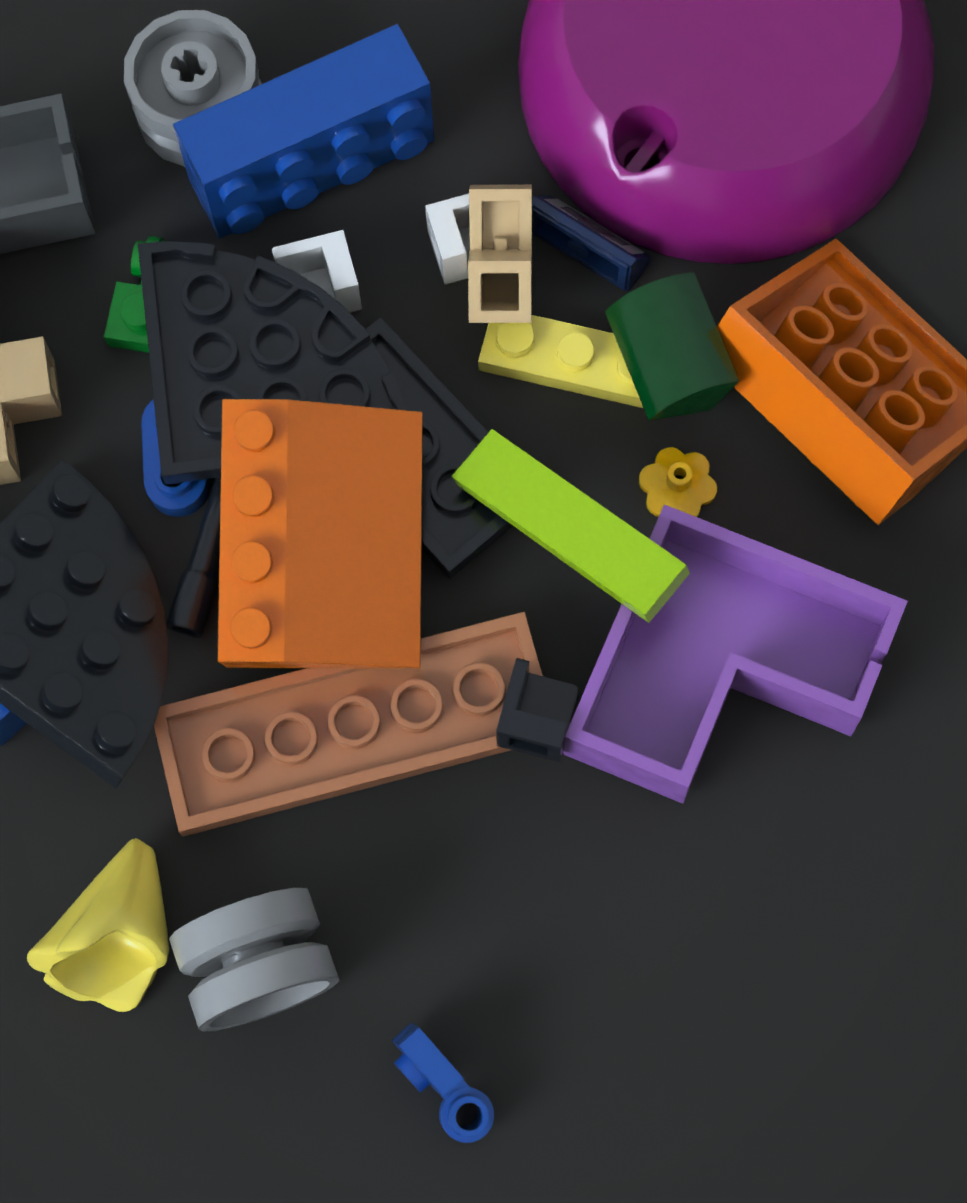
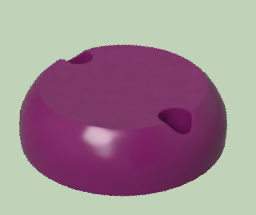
M529 0L520 35L518 57L522 111L530 138L542 163L555 182L583 212L606 229L635 245L666 256L690 261L724 264L766 261L795 254L827 241L852 226L875 207L896 183L912 156L927 118L934 77V41L930 16L924 0Z

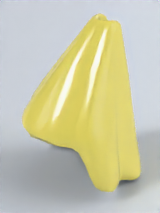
M137 838L127 842L50 931L28 952L27 961L29 965L37 971L46 973L44 976L46 984L74 1000L96 1001L118 1012L131 1011L139 1005L147 989L152 984L158 968L165 966L169 955L162 889L154 849Z

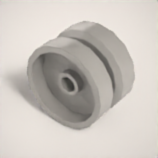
M178 10L154 19L135 36L124 58V84L132 103L137 124L146 144L164 160L184 167L185 164L173 124L262 84L259 78L256 55L247 35L228 18L206 10Z
M288 888L243 899L194 919L171 935L169 940L179 971L184 975L206 977L188 995L198 1029L202 1032L217 1031L259 1020L315 998L340 982L328 946L320 943L304 942L320 925L307 888Z

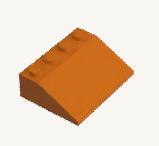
M838 239L832 240L732 304L717 326L739 379L734 388L877 525H880L913 499L967 448V359Z
M222 399L218 616L219 663L227 668L421 669L422 412L288 399Z

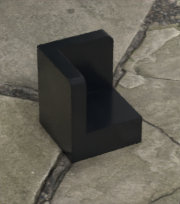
M516 658L496 730L497 746L560 762L564 748V738L569 728L578 696L577 686L529 673V661Z

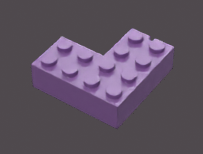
M664 504L649 539L685 563L690 574L650 623L621 604L566 732L563 754L683 804L731 688L851 737L862 719L882 668L881 663L888 653L908 601Z

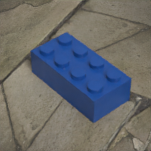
M398 24L173 124L189 181L219 239L231 233H247L258 227L264 218L286 208H302L313 202L319 193L341 183L345 185L357 183L365 179L374 168L394 159H410L421 153L427 144L434 142L430 82Z

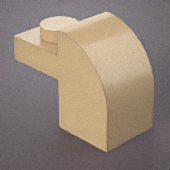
M532 184L470 185L469 323H531Z
M43 336L0 344V485L21 482L14 424L62 416L55 360Z

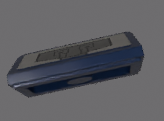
M550 195L533 196L532 234L620 289L629 291L650 263L651 256L560 199Z

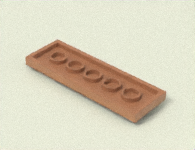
M525 611L421 638V669L305 668L160 706L154 728L178 832L184 837L511 751L510 749L497 746L496 730L516 658L529 661V673L543 676Z

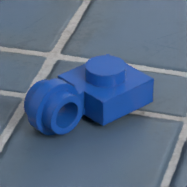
M413 1023L407 1025L391 1040L402 1052V1055L393 1063L420 1093L431 1085L440 1094L443 1100L439 1108V1120L443 1130L451 1138L463 1143L480 1140L489 1132L494 1121V1109L490 1099L480 1090L469 1087L461 1074L418 1026ZM474 1103L477 1109L475 1120L467 1126L458 1125L456 1121L457 1110L463 1104Z

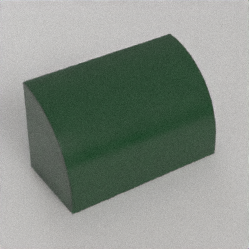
M694 272L676 274L645 284L621 297L605 311L648 421L711 411L739 382Z

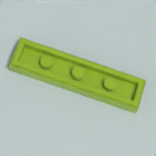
M493 429L489 431L451 476L456 485L648 623H650L690 574L685 563Z

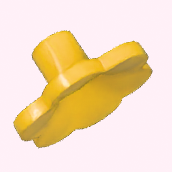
M674 447L664 448L659 451L655 463L645 466L639 475V485L647 493L646 506L650 513L659 517L665 504L698 517L701 506L711 503L717 494V484L708 475L710 465L707 458L696 452L684 455L683 452ZM675 476H682L683 479H677Z

